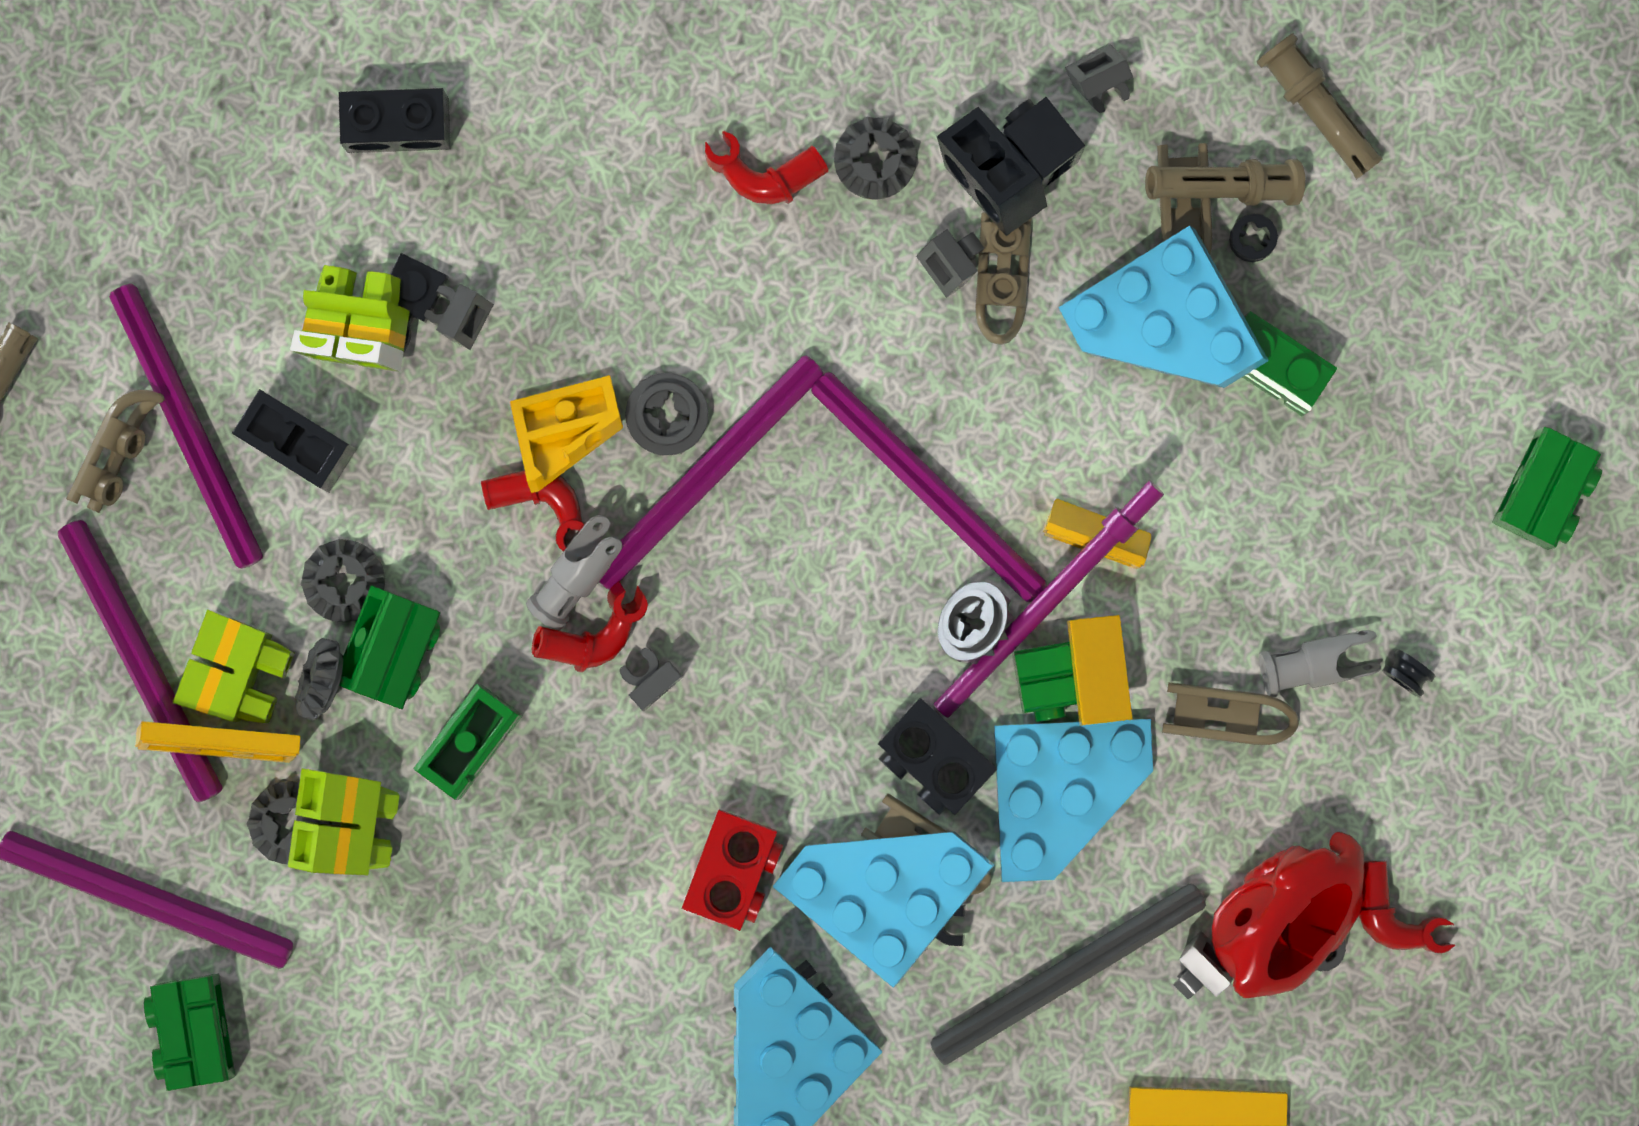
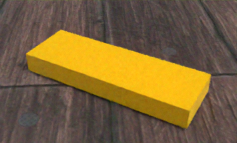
M142 721L137 728L135 747H138V750L290 763L299 754L301 736Z
M1129 1087L1128 1126H1287L1288 1094L1286 1092Z

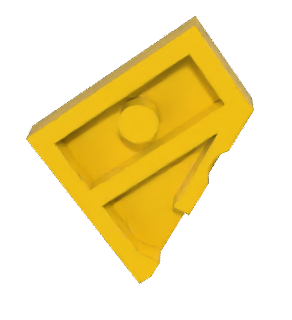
M610 375L510 401L525 474L531 493L543 489L623 429Z

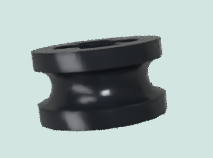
M1255 213L1245 215L1235 223L1230 231L1229 243L1231 250L1243 261L1252 263L1262 261L1272 253L1277 245V229L1273 222L1264 215ZM1251 225L1255 231L1263 229L1266 232L1267 239L1261 242V245L1265 247L1263 250L1256 252L1252 245L1242 246L1239 237H1243L1246 234L1242 230L1244 226Z
M1397 649L1393 654L1396 658L1395 663L1392 666L1385 665L1382 671L1405 690L1421 698L1424 694L1422 685L1426 681L1432 682L1436 676L1418 660Z

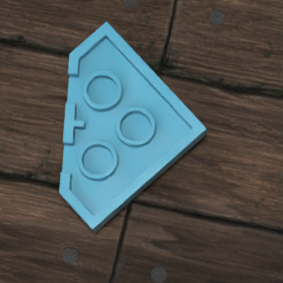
M1190 225L1058 307L1080 349L1089 355L1112 359L1173 376L1177 375L1221 388L1227 387L1269 361L1196 229Z
M1151 719L1124 720L1080 726L1079 722L994 726L1001 882L1055 880L1153 772Z
M956 832L805 846L773 887L894 988L990 872L994 864Z
M769 947L734 984V1006L736 1007V1035H734L736 1106H734V1126H813L882 1053V1050L772 947Z

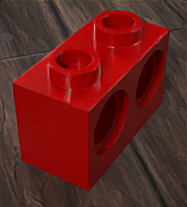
M719 809L681 909L741 931L744 920L755 923L765 893L756 890L763 871L773 874L783 848V844L774 841L778 831ZM749 832L757 838L759 852L754 859L742 862L731 855L729 842L734 834ZM730 881L739 888L741 900L737 907L732 910H721L713 904L711 890L716 883Z

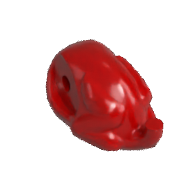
M1336 832L1330 839L1329 846L1331 850L1319 848L1310 851L1301 846H1291L1276 853L1248 872L1244 878V884L1234 889L1220 904L1214 913L1212 943L1220 964L1234 979L1233 987L1235 992L1242 998L1272 996L1293 991L1305 983L1328 955L1336 951L1343 944L1360 915L1363 906L1364 850L1352 836L1343 832Z

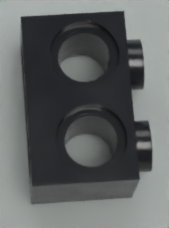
M443 88L339 92L340 144L347 153L451 150L449 98Z
M1047 97L1043 98L1036 105L1028 99L1005 118L1007 123L1003 126V134L1041 175L1044 189L1079 162L1085 144Z
M979 107L972 110L937 136L945 168L1005 236L1047 207L1041 175Z
M261 389L258 390L232 432L236 437L330 493L357 450Z
M921 698L913 704L878 742V745L885 751L878 759L900 780L907 773L915 778L923 786L917 795L938 815L946 808L956 815L997 770L987 758ZM910 727H918L924 730L929 738L928 750L918 758L906 756L899 746L901 734ZM952 762L962 765L967 772V783L957 793L945 792L938 783L940 769Z

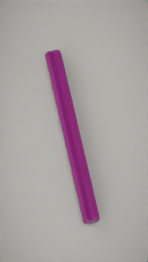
M132 283L116 288L110 293L109 298L153 391L164 396V401L160 403L162 411L234 564L240 569L250 567L263 559L261 549L139 290Z
M807 355L802 356L620 540L622 549L599 581L602 586L610 590L618 581L620 582L812 388L814 383L823 375L822 369L813 359Z
M827 372L823 374L811 388L812 394L1023 600L1032 602L1046 588V581L833 373Z
M76 520L63 526L58 530V538L151 718L156 723L191 726L182 707L173 703L175 694L86 522ZM170 752L196 802L206 801L222 791V785L206 755Z
M8 831L0 842V860L244 956L278 969L284 968L291 956L293 942L290 939L14 831Z

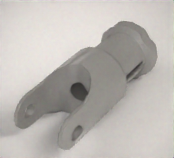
M597 515L586 522L550 570L552 576L539 593H534L526 602L531 614L544 625L556 630H561L569 622L568 614L581 597H588L610 568L611 563L620 553L622 543L617 537H607L599 543L610 527V522L606 516ZM596 523H601L598 527H593ZM614 546L612 550L606 551L608 547Z
M1362 630L1304 642L1301 644V649L1271 655L1268 651L1260 652L1258 658L1267 695L1277 697L1279 691L1307 684L1312 688H1317L1379 672L1381 666L1376 662L1346 668L1337 666L1340 654L1351 646L1375 640L1376 633L1371 630Z

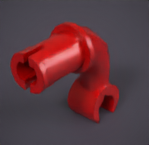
M722 131L723 140L730 147V155H715L708 143L705 142V156L708 166L716 172L723 173L739 195L755 203L775 204L785 201V203L789 204L793 201L792 195L828 173V167L824 159L814 146H810L776 170L769 167L765 173H760L750 169L740 158V144L733 134Z
M525 470L481 481L482 492L488 510L532 500L535 505L540 504V502H546L554 510L559 522V528L556 532V543L562 551L567 547L565 536L569 528L580 531L586 524L582 521L575 491L562 476L557 477L543 489L534 493L530 491Z
M618 581L608 592L607 601L612 614L601 631L596 634L584 631L581 635L538 626L532 641V655L535 658L574 665L577 672H584L586 668L598 667L614 659L625 646L632 623L639 621L647 611L648 603L644 593L637 586L634 599L630 603L621 604L626 591Z
M1364 861L1363 906L1359 919L1364 930L1377 943L1395 950L1423 948L1429 952L1441 954L1450 951L1455 946V944L1451 943L1436 944L1433 936L1430 935L1440 925H1454L1447 919L1430 917L1424 919L1419 925L1406 924L1397 920L1394 916V913H1396L1395 907H1390L1387 861Z

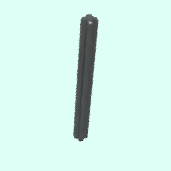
M1187 884L935 1037L930 1042L932 1050L943 1065L951 1063L1203 910L1206 906L1205 899L1194 884Z

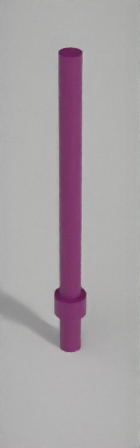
M1149 480L1122 509L1115 507L1101 522L1104 528L1005 629L1009 640L998 641L995 645V656L984 655L977 664L972 663L934 703L936 709L942 715L949 718L1119 541L1125 544L1139 529L1137 523L1164 496V493Z

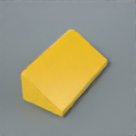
M1056 499L1052 505L1043 532L1047 537L1083 549L1104 528L1101 522L1106 517ZM1138 529L1125 544L1119 541L1104 558L1134 569L1141 568L1147 559L1151 533Z
M1120 615L1067 621L1080 726L1133 720Z

